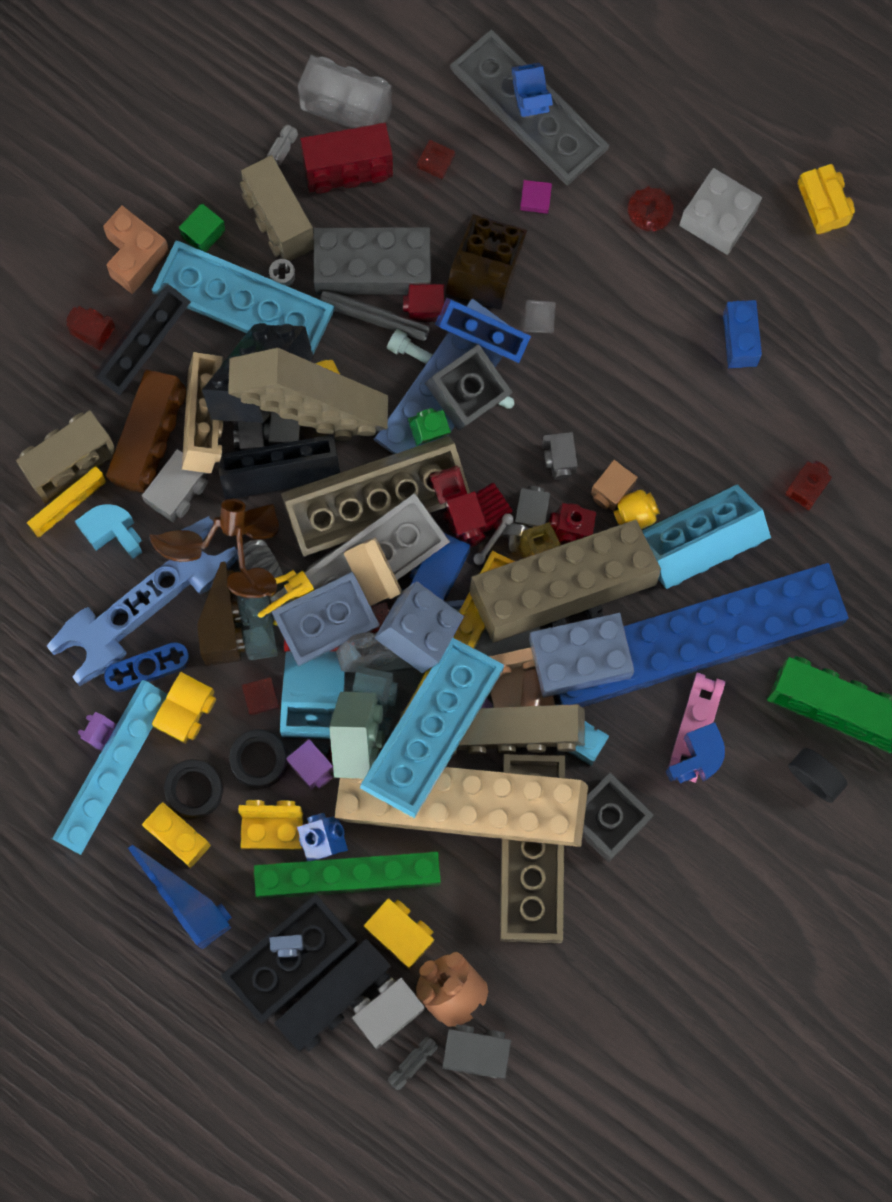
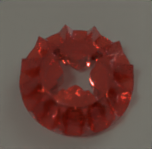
M648 186L645 189L637 190L630 198L628 215L633 224L638 228L646 231H657L664 228L672 219L674 205L670 195L665 194L661 188L655 189ZM653 200H655V208L658 211L653 210L652 213L649 214L648 217H646L647 207L644 206V204L649 205L651 202H653Z

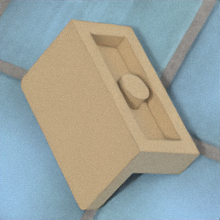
M376 537L344 552V556L370 606L388 597L391 599L401 594L400 585Z

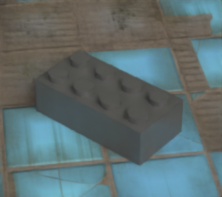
M430 227L314 228L315 295H321L324 290L340 295L409 294V285H431Z

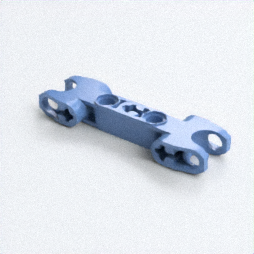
M208 516L181 530L193 531L204 540L214 522ZM232 547L216 556L207 555L202 551L199 559L189 562H177L169 559L99 617L89 607L79 611L64 624L47 645L48 649L53 655L61 653L72 646H81L86 650L85 662L73 675L76 683L79 686L83 685L93 678L104 674L110 665L120 662L127 652L119 642L190 584L199 594H203L211 589L220 562L225 561L229 570L238 560V550ZM166 576L175 578L174 584L169 588L160 586L161 580ZM144 596V598H148L150 603L145 606V604L140 603L139 598ZM129 605H132L133 609L136 610L137 614L135 616L128 607ZM118 614H127L128 621L124 625L117 626L114 624V618Z

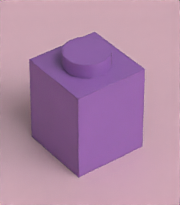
M310 739L286 758L287 763L310 790L315 786L319 789L322 788L333 778L331 775L334 771L332 764Z

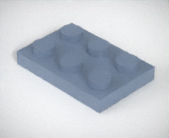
M353 572L271 612L298 667L380 627Z

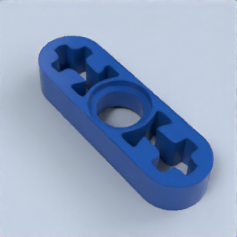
M176 642L110 665L105 671V682L111 690L124 692L138 687L142 680L151 682L184 670L189 664L190 656L184 645ZM176 650L178 654H184V656L180 657L179 664H175L173 660L165 662L166 669L161 670V664L156 657L161 654L163 660L171 657V651ZM147 659L154 661L156 668L152 674L143 675L139 672V665L142 661ZM133 665L134 673L138 679L133 681L132 675L123 678V684L118 685L116 681L111 682V679L115 677L114 672L119 670L121 674L129 673L131 671L128 666Z

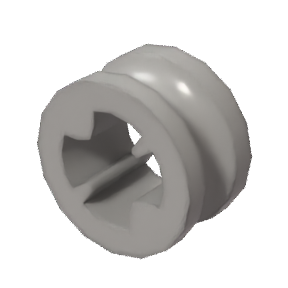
M286 259L275 260L269 267L270 279L289 287L295 280L293 264ZM280 268H285L287 273L285 279H279V275L275 276L274 274H278Z

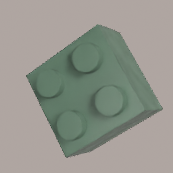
M339 693L329 725L334 777L364 779L380 754L379 749L384 747L385 733L384 730L379 729L383 710L382 705H377L376 693Z

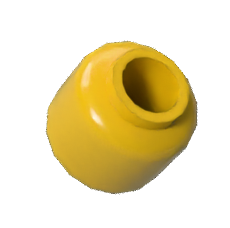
M641 489L623 496L617 504L618 510L614 511L619 525L637 520L641 529L653 525L656 522V515L660 514L651 492L646 494Z

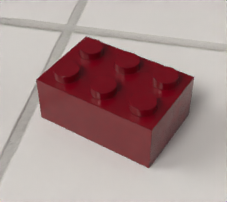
M386 122L300 138L309 193H326L331 191L332 188L342 186L344 188H354L360 185V183L370 181L381 183L393 177V156Z

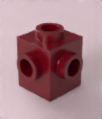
M562 503L556 513H551L548 521V529L551 530L550 541L559 543L561 546L593 535L596 512L581 508L577 504Z

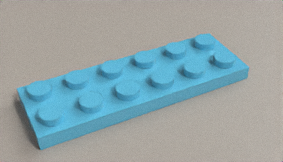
M177 240L152 288V293L155 294L163 283H168L191 301L187 309L245 333L254 324L258 323L305 326L313 355L334 312V306Z
M452 638L440 662L430 670L365 776L360 789L415 818L501 675L504 664Z

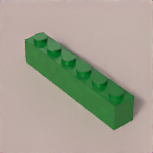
M438 852L254 865L255 895L258 900L314 896L315 894L328 895L440 886L441 883Z

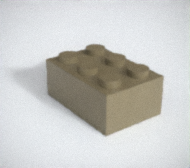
M271 155L242 169L243 181L240 182V186L243 191V200L248 209L253 208L257 216L255 221L260 231L267 233L270 240L268 244L274 256L280 255L281 259L292 261L314 250L313 227L274 157Z
M89 410L85 414L82 412L75 415L69 421V425L63 429H56L50 432L44 438L45 441L38 446L26 448L19 455L20 458L15 461L41 500L46 504L71 487L95 466L99 468L111 460L115 447L109 435Z

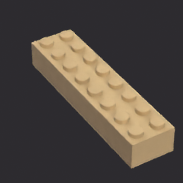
M445 767L418 814L413 818L360 789L364 779L340 778L335 818L343 822L581 847L588 785L582 780Z

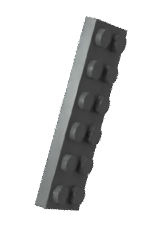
M491 29L450 65V70L568 186L608 150L609 145L547 83L546 89L551 93L553 105L549 106L550 112L521 117L516 101L511 67L527 64Z

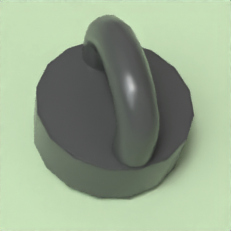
M512 523L506 526L501 533V537L509 540L510 551L516 553L519 549L520 541L527 542L530 540L531 529L525 525Z

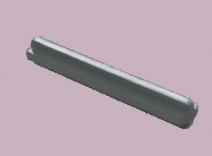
M324 290L321 294L320 300L333 305L336 312L393 331L400 329L407 333L408 336L425 341L429 335V324L331 291Z

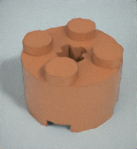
M454 952L450 955H444L435 961H427L420 968L419 973L421 976L416 987L417 998L438 1021L443 1022L446 1026L454 1027L456 1024L462 1025L473 1018L470 1014L478 1007L479 1003L482 1006L486 1003L488 996L487 983L460 953Z

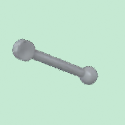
M511 514L503 515L501 525L482 552L474 556L475 564L481 565L486 562V555L506 526L513 523V516Z

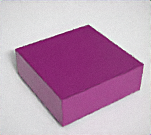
M524 180L520 210L548 214L552 183Z

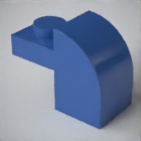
M538 62L511 67L514 91L521 117L550 112L549 106L553 105L552 96L546 89L543 66Z
M715 722L685 735L684 740L692 758L668 767L665 772L670 782L677 779L680 784L697 777L695 774L697 771L702 782H704L717 772L724 760L725 746Z

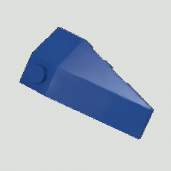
M132 845L128 848L200 949H204L232 928L227 922L232 917L222 903L216 906L212 900L136 846Z

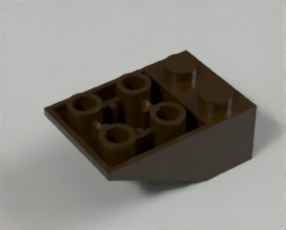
M473 214L452 264L446 294L469 301L473 299L479 304L501 310L528 230Z
M225 561L220 562L197 624L200 652L206 666L242 661L240 652H246L242 629L237 628L236 624L242 623L240 606L238 605V600L233 599L234 593L227 587V578L234 571L233 569L228 570Z

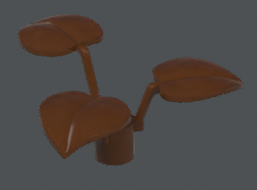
M227 499L221 504V515L214 518V524L204 541L200 535L189 530H175L158 535L150 534L151 544L162 556L177 562H189L201 557V549L208 547L220 526L224 534L237 537L239 568L241 572H235L228 576V589L235 595L246 598H262L276 593L277 583L269 571L263 568H252L247 571L242 535L244 534L252 539H267L278 533L279 522L273 503L245 511L246 505L240 500Z

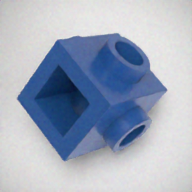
M325 813L317 814L307 818L308 824L297 827L300 835L299 842L304 849L307 861H316L348 851L344 838V828L335 816L326 818Z

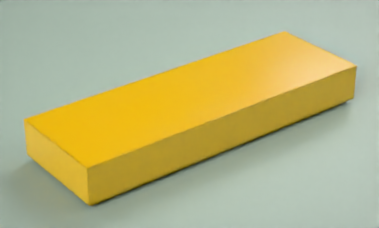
M95 466L30 519L27 524L37 537H41L103 486L106 480L102 472Z

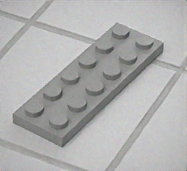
M413 493L304 573L315 590L352 572L344 552L376 537L398 580L448 544L450 540L416 493ZM283 587L269 599L273 603L288 592ZM292 598L284 604H282L281 606H279L278 608L292 602Z

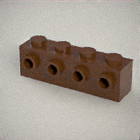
M145 369L106 477L116 487L144 493L156 478V470L160 459L166 453L168 437L176 426V416L179 407L186 399V386L177 376Z

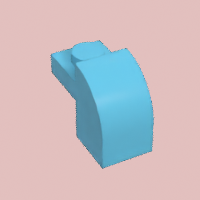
M111 504L96 506L75 521L80 531L96 551L116 537L132 559L142 553L139 543L142 542L141 538L132 527L127 530L134 521L131 515L119 506Z

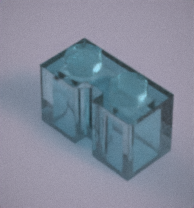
M238 596L243 626L250 625V629L243 630L248 660L278 656L272 613L269 612L262 618L258 616L260 611L270 605L269 596L262 598Z

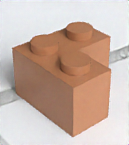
M121 205L103 226L107 239L120 249L106 266L110 277L133 294L168 255L169 248L165 238Z

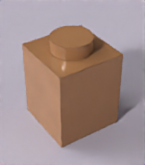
M613 460L592 487L591 495L594 496L593 501L601 508H609L614 512L621 498L627 495L635 486L638 477Z

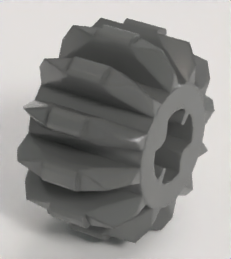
M255 539L243 544L244 561L247 571L252 568H263L269 571L274 578L282 576V570L264 540Z

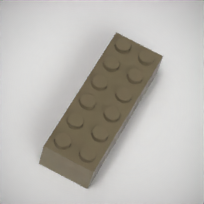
M274 348L233 357L229 360L228 394L240 398L242 403L258 405L263 411L278 413L280 418L293 419L298 421L300 426L315 428L318 433L334 434V439L340 441L351 440L352 436L355 435L373 436L376 434V431L387 430L388 395L285 350Z
M449 436L281 493L303 557L347 542L413 493H416L429 513L445 508V503L440 505L437 501L430 474L458 465L467 494L470 493L455 443Z
M633 520L472 576L469 593L492 643L655 586L657 585L661 568L637 520Z
M504 754L502 772L565 778V756ZM501 839L500 942L561 943L563 941L564 845Z

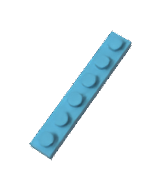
M141 681L52 839L80 855L82 854L153 728L152 722L165 701L167 693L147 681Z

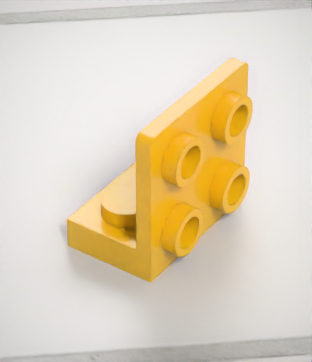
M247 800L246 805H239L238 812L242 817L241 849L302 850L299 842L300 835L297 827L303 825L301 806H296L294 801H277V806H266L264 801Z

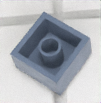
M416 581L399 594L375 639L418 671L424 673L440 662L464 616Z

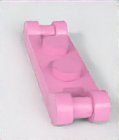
M696 673L668 767L680 763L681 756L692 758L684 737L687 733L714 722L726 681L720 679L714 681L705 678L704 674ZM701 689L712 692L710 700L699 697ZM697 777L690 781L696 783Z

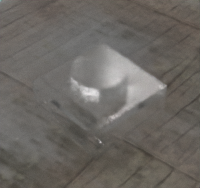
M527 300L524 331L553 333L556 302Z

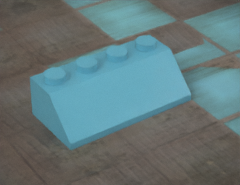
M738 484L642 530L661 568L658 580L666 589L679 585L684 580L698 573H703L710 567L732 559L735 555L749 548L756 547L761 542L771 538L763 509Z

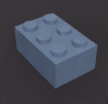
M620 613L530 633L529 642L543 698L632 678L634 667Z

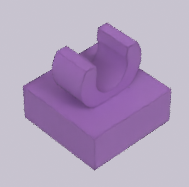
M95 712L93 716L87 715L86 719L90 722L85 731L80 729L78 733L82 740L97 750L102 751L117 724L104 715Z

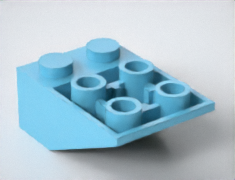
M346 650L329 651L299 667L291 651H286L280 733L283 738L330 739L329 725L339 693L344 692Z

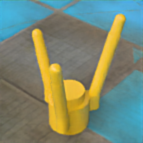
M293 569L285 575L276 577L277 584L289 582L284 585L288 593L260 611L258 616L262 618L291 598L294 601L314 591L315 589L304 571L296 574Z

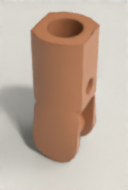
M534 669L528 670L523 677L520 707L540 706L541 688L537 672Z

